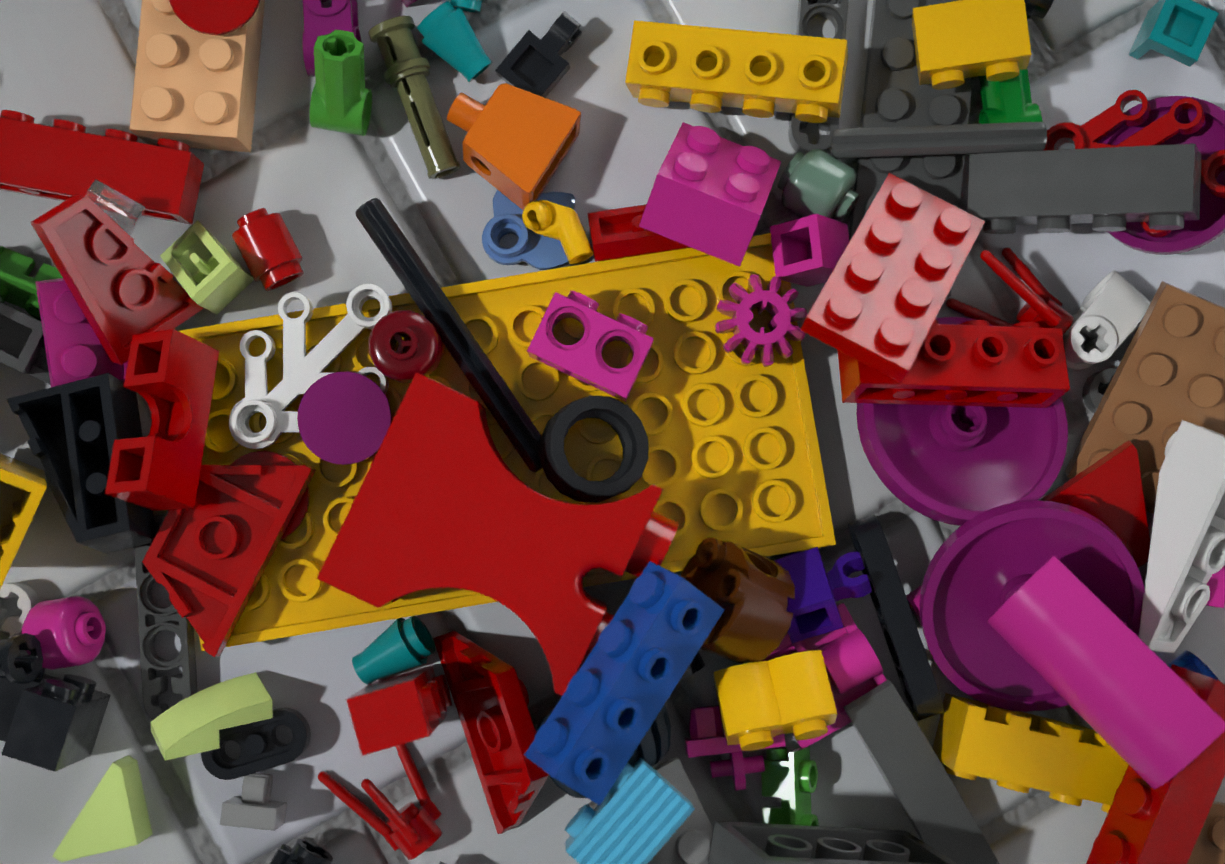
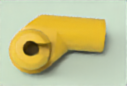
M547 200L533 201L524 207L522 212L524 225L537 234L559 240L569 264L581 263L593 256L594 252L578 214L572 208Z

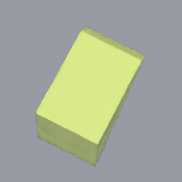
M198 220L160 255L191 299L199 306L216 315L254 281L250 273Z
M127 755L111 764L52 857L60 862L135 846L153 835L138 761Z

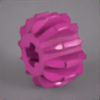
M751 275L748 279L749 294L741 285L733 283L729 288V292L736 303L720 300L717 305V310L721 314L732 319L717 322L715 331L721 334L734 333L735 336L730 338L723 346L727 353L734 351L739 344L746 347L741 356L742 364H750L754 358L755 351L759 350L763 366H771L774 361L773 348L780 356L787 359L793 354V349L786 338L793 341H802L806 333L801 331L800 327L790 324V322L805 319L807 310L805 308L789 309L788 305L797 298L799 293L793 288L783 297L778 295L777 291L781 285V278L777 276L771 279L767 290H762L759 275ZM752 309H758L759 315L763 310L771 314L772 319L768 324L771 332L764 333V327H761L756 332L750 327L749 323L754 317Z

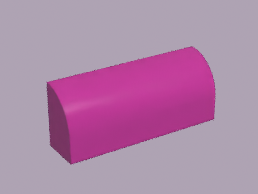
M1055 556L1046 562L987 621L1153 789L1162 786L1177 775L1225 731V721Z

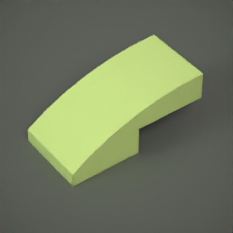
M256 672L235 677L203 689L170 707L150 722L151 732L165 761L219 749V730L273 718V700Z

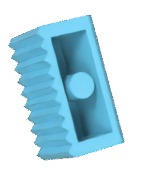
M640 757L634 767L627 762L600 806L597 805L593 809L588 804H585L570 820L565 828V831L570 835L565 842L566 852L579 864H648L695 808L691 801Z

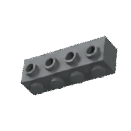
M1196 144L969 154L967 212L985 221L983 232L988 234H1012L1016 232V225H1037L1038 232L1064 233L1069 232L1070 224L1092 223V230L1104 232L1126 230V222H1149V228L1154 230L1183 229L1184 221L1199 220L1202 154Z

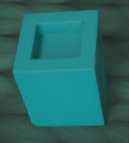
M1159 0L1147 12L1129 52V56L1139 60L1152 49L1190 67L1198 61L1219 13L1192 0Z

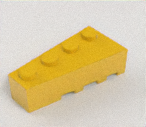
M945 693L943 701L944 712L940 714L933 750L940 762L945 764V770L948 774L970 780H976L977 776L997 780L996 784L998 786L1022 793H1029L1030 788L1049 792V798L1075 806H1081L1083 799L1102 803L1101 810L1106 813L1109 812L1115 792L1121 784L1129 764L1094 729L1022 711L1001 709L981 701Z

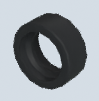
M590 395L569 403L547 422L540 438V462L546 478L561 494L578 502H600L628 491L641 478L648 461V437L642 421L628 405L608 396ZM585 418H599L607 422L618 434L623 447V460L620 468L610 478L602 481H590L578 476L569 466L564 453V439L568 430L577 421Z

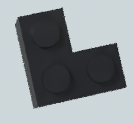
M43 667L38 676L30 683L16 684L10 682L7 678H0V740L5 742L1 755L54 772L91 756L111 696L110 694L95 690L97 684L95 681L72 674H65L63 679L44 674L46 668Z

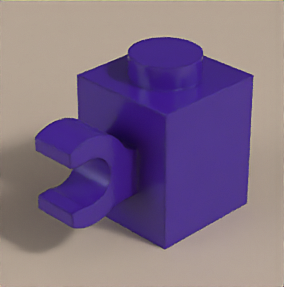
M818 547L803 552H792L783 558L774 560L789 572L795 586V599L788 597L786 611L793 613L791 625L787 631L792 643L844 628L836 601L846 598H861L872 592L867 574L849 578V575L865 569L860 552H850L842 555L836 560L829 572H826Z

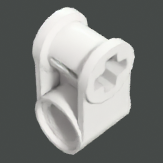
M1113 270L1104 277L1086 296L1081 307L1073 315L1074 320L1071 326L1063 335L1068 370H1084L1093 364L1103 362L1111 357L1123 341L1139 327L1151 303L1116 270ZM1083 336H1085L1088 339V342L1085 345V349L1087 352H1085L1081 348V345L1084 343L1085 340Z

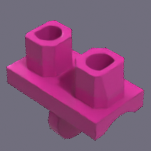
M719 705L690 709V738H684L688 758L729 753L730 759L710 762L712 778L732 776L734 790H746L745 774L765 772L763 755L743 758L740 744H727L726 735L722 731ZM781 734L772 737L774 743L762 749L786 746L785 735Z

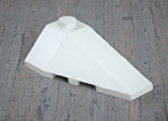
M1182 420L1178 431L1169 438L1166 444L1165 460L1159 471L1139 629V638L1151 650L1168 653L1176 651L1210 598V589L1206 585L1213 574L1225 566V435Z

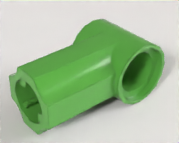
M334 30L330 34L318 36L314 45L316 84L314 85L310 102V125L312 128L365 136L372 112V91L365 88L364 43L358 41L354 37L353 32Z

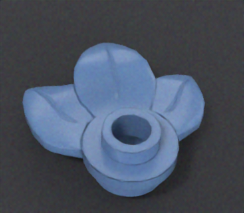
M497 190L493 197L494 217L486 224L482 233V244L489 258L501 265H515L524 261L539 270L555 269L569 263L561 242L528 229L522 220L523 210ZM542 193L537 200L551 201L575 210V197L570 193ZM506 234H515L518 237L517 244L511 248L502 247L500 240Z

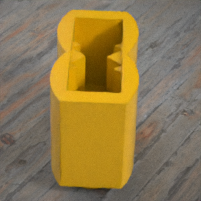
M821 650L793 653L769 661L745 663L713 672L714 686L727 744H740L742 751L766 748L774 743L772 737L781 734L794 733L797 740L816 738L828 732L827 726L834 724L836 721L837 710Z

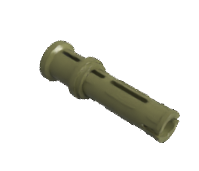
M410 16L394 17L372 27L368 35L371 42L377 43L387 68V71L384 73L386 83L398 90L411 130L427 168L428 178H441L456 172L461 166L457 162L442 117L426 78L430 74V64L428 59L421 57L412 33V30L415 28L413 18Z

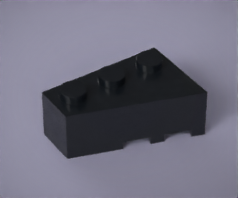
M106 373L6 399L12 412L19 416L30 438L27 442L33 455L40 458L51 481L48 485L77 543L104 553H111L153 542L156 536L153 510L105 494L114 440L143 437L137 393L135 391L125 388L123 381Z

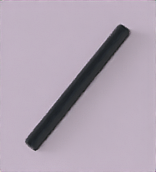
M373 198L362 204L355 212L362 226L425 318L436 327L443 344L529 470L537 472L543 469L540 462L541 434L380 199Z

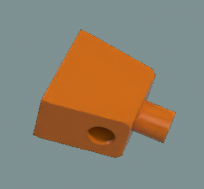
M505 83L497 87L486 105L464 93H460L448 111L447 121L468 132L462 142L463 160L519 208L524 210L528 203L538 200L578 137L581 112Z

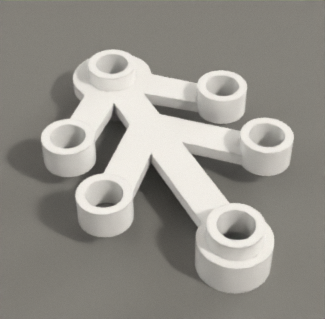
M362 284L354 288L346 301L348 314L307 355L306 323L313 315V305L306 296L299 292H289L282 296L278 303V313L283 319V380L269 394L266 362L271 360L275 354V342L270 335L260 330L249 331L242 337L240 352L245 358V398L234 405L229 415L230 432L239 444L251 449H263L274 444L281 433H300L297 418L298 412L284 410L299 395H304L308 388L318 379L335 373L322 372L366 328L373 329V326L383 316L392 312L391 299L382 288L374 284ZM369 299H376L380 302L379 313L371 318L365 317L362 313L363 304ZM293 300H301L304 303V312L298 318H290L287 314V306ZM261 337L266 342V350L262 355L254 357L249 351V345L252 340ZM365 367L358 372H354L365 377L369 374H377L381 381L380 388L386 394L389 386L388 378L377 368ZM261 412L266 418V426L262 431L255 433L249 427V420L253 414Z

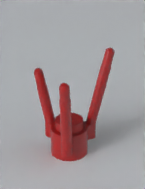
M1009 247L1003 248V257L1026 285L990 251L983 250L980 253V258L1026 302L1016 319L1020 322L1039 323L1040 328H1062V334L1064 335L1071 326L1074 316L1062 308L1063 303L1048 292L1024 262ZM949 298L946 301L948 308L971 319L985 320L993 326L1013 325L956 299Z
M406 743L395 747L421 807L417 809L413 802H410L400 810H397L371 780L364 779L361 783L365 792L389 819L387 822L381 819L327 772L322 771L318 774V779L379 832L394 851L400 849L408 860H412L422 854L442 835L441 829L434 822L442 813L430 799Z

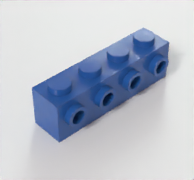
M649 561L642 574L632 584L629 594L611 622L601 632L598 642L578 673L568 683L565 693L546 722L538 729L532 744L524 756L553 778L600 806L724 612V609L683 577ZM624 710L623 715L619 718V715Z

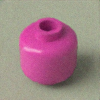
M76 595L37 603L29 610L21 633L34 635L40 641L43 655L42 667L54 670L92 662L99 655L105 642L106 625L98 607L90 599Z

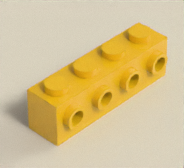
M634 20L625 83L633 98H638L640 104L650 107H668L669 102L674 101L690 103V108L701 112H720L721 107L724 106L742 108V113L752 117L770 118L774 116L775 111L795 113V118L803 122L824 123L827 121V117L840 118L848 61V45L846 39Z

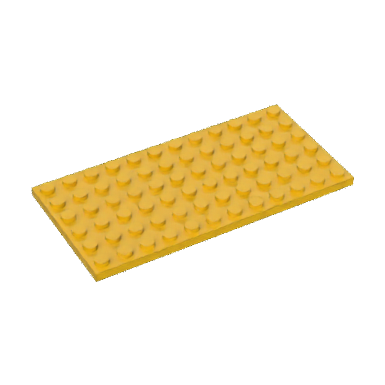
M771 233L752 236L740 267L689 247L441 287L445 296L541 436L547 422L561 408L590 395L612 397L628 405L642 421L648 437V461L641 478L628 491L600 502H578L561 494L546 478L543 469L537 472L529 470L442 342L443 354L436 370L428 378L478 401L486 409L490 433L502 459L522 482L536 492L566 503L598 505L628 498L651 485L662 488L663 491L653 511L679 523L674 539L661 564V567L671 572L683 571L687 562L696 554L699 544L708 537H713L720 541L733 542L764 557L836 545L801 341H793L786 338L793 349V354L787 359L780 356L773 348L774 361L771 366H763L759 350L755 351L754 358L750 364L745 365L741 363V356L746 348L745 346L739 344L730 353L723 349L725 343L735 336L734 333L721 334L715 331L717 322L732 319L721 314L717 310V305L720 300L736 303L729 292V288L733 283L741 285L749 294L748 279L751 275H759L762 290H767L769 282L776 276ZM781 280L777 294L783 297L792 289L791 283ZM570 290L579 292L598 302L597 312L616 320L619 313L648 326L645 334L654 338L653 345L626 402L529 357L527 349L555 292L565 297L568 296ZM409 293L389 296L392 302V312L411 310L423 315ZM369 299L362 306V313L368 318L376 316L380 311V302L376 299ZM794 301L788 305L789 309L795 308ZM346 303L313 308V315L306 323V355L348 314ZM752 309L754 317L749 323L750 327L756 332L761 327H764V333L771 332L768 327L772 319L771 314L763 310L759 315L758 309ZM304 310L287 314L290 318H298ZM279 314L179 331L219 351L201 465H230L245 454L256 451H271L286 456L296 465H306L316 469L308 485L310 499L304 520L292 534L279 541L225 647L497 602L477 592L448 587L414 591L391 604L377 608L316 579L377 452L362 462L340 465L327 462L316 456L306 446L300 433H281L274 444L263 449L244 447L233 438L229 429V415L234 405L245 398V358L240 352V341L247 332L252 330L263 331L273 338L276 346L275 354L271 360L266 362L269 394L283 380V319ZM565 318L559 321L553 331L554 338L564 345H573L580 341L584 335L583 325L573 318ZM790 322V324L798 326V322ZM366 328L322 373L358 372L365 367H375L369 355L368 343L372 329ZM409 335L402 337L404 341L412 340ZM261 337L255 338L249 345V351L254 357L262 355L266 350V342ZM622 341L608 343L601 354L608 366L617 369L626 367L633 359L632 349ZM398 342L396 343V346H395V352H396V350H397V348H398V346H399V343H398ZM411 347L405 348L403 353L408 352ZM377 374L366 376L380 387L381 381ZM388 378L389 386L385 395L391 408L392 423L411 383H400ZM299 395L284 411L298 412L304 395ZM261 412L255 413L249 420V427L255 433L262 431L266 426V418ZM585 418L577 421L568 430L564 439V453L569 466L578 476L590 481H602L610 478L620 468L623 460V447L618 434L607 422L599 418ZM596 568L587 572L583 579V585L588 587L636 579L638 577L624 571L621 577L606 569ZM199 636L201 651H205V649L202 647V644H204V642Z

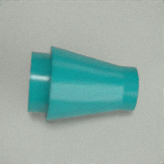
M449 1L438 6L417 26L418 31L424 37L421 42L460 72L468 82L473 81L492 64L461 8L455 9Z
M411 616L406 620L398 618L367 648L354 656L352 664L361 681L369 685L378 679L426 664L427 657L435 652V644L429 630L417 616Z

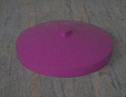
M964 317L936 318L939 324L956 325L975 320ZM1062 397L1047 408L857 403L856 415L860 441L866 457L879 479L899 500L913 510L936 521L961 526L978 514L1004 504L1039 500L1056 480L1066 455L1068 423Z
M1039 500L1019 501L994 507L978 514L970 521L961 525L943 542L932 558L923 579L919 602L922 630L934 661L955 686L976 700L1006 710L1024 712L1045 711L1069 705L987 623L988 619L1053 556L1064 564L1139 637L1145 593L1142 577L1128 549L1119 537L1102 521L1081 509L1062 503Z

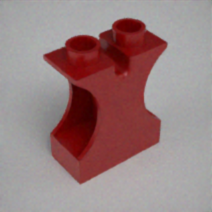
M416 372L316 579L377 608L391 604L411 592L429 588L449 587L465 589L490 597L514 612L536 636L549 662L554 691L563 696L568 683L579 671L598 642L601 632L614 617L613 614L606 612L607 603L592 597L586 592L583 585L584 576L592 569L602 568L621 577L624 571L639 577L649 561L661 566L677 532L679 523L653 511L663 491L662 488L651 485L628 498L598 505L566 503L536 492L522 482L502 459L490 433L486 409L478 401Z

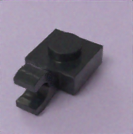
M564 11L542 39H539L528 30L495 70L497 75L509 85L546 98L570 69L569 63L561 55L569 50L581 36L582 31L579 29L581 24Z

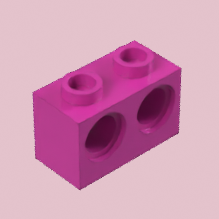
M570 290L567 297L555 292L527 349L529 357L626 402L653 345L654 338L645 334L648 326L619 313L616 320L597 312L598 302L579 292ZM565 318L576 319L584 327L583 337L573 345L561 344L553 336L556 324ZM622 341L628 344L633 352L632 361L623 368L617 369L608 366L601 355L608 343Z

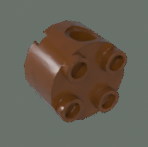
M708 537L699 544L696 554L687 562L680 576L724 609V612L700 649L740 664H744L742 662L745 660L750 662L764 660L780 645L790 628L793 613L786 611L788 597L795 599V586L789 572L779 563L733 542L720 541L716 538Z

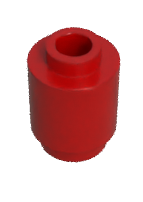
M261 208L237 220L239 229L232 234V237L254 281H261L265 291L282 287L304 274L299 264L303 258L280 213L268 214L266 208Z

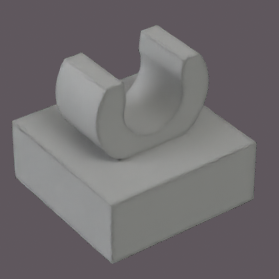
M253 773L250 776L245 775L242 785V797H233L222 803L220 825L274 831L285 824L287 802L269 800L273 775Z

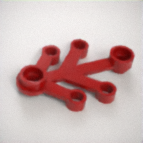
M1128 90L1117 98L1113 106L1081 126L1064 122L1047 130L1046 147L1042 151L1058 150L1065 143L1074 144L1075 149L1160 145L1177 133L1189 135L1197 132L1204 124L1205 114L1197 100L1182 98L1171 106L1168 113L1116 146L1097 143V141L1122 124L1138 126L1148 119L1151 107L1145 94L1138 90ZM1129 102H1141L1142 108L1137 114L1128 116L1123 113L1124 107ZM1193 109L1197 112L1192 122L1188 124L1177 122V116L1181 111ZM1225 149L1213 153L1206 160L1201 159V183L1206 185L1210 193L1220 198H1225V185L1219 184L1217 177L1225 170ZM1140 222L1145 233L1151 237L1161 238L1172 231L1150 229L1148 222Z

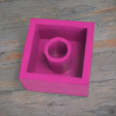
M683 122L656 176L639 227L740 267L782 161L770 157L760 148L742 146L722 138L710 128L692 126Z

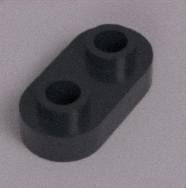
M274 709L273 718L219 730L220 748L202 752L203 765L214 777L232 780L289 763L299 757L308 747L311 737L310 726L306 718L294 709ZM279 725H285L291 729L293 737L290 743L284 744L277 739L276 729ZM232 740L240 745L241 755L238 759H232L227 756L225 752L227 741Z

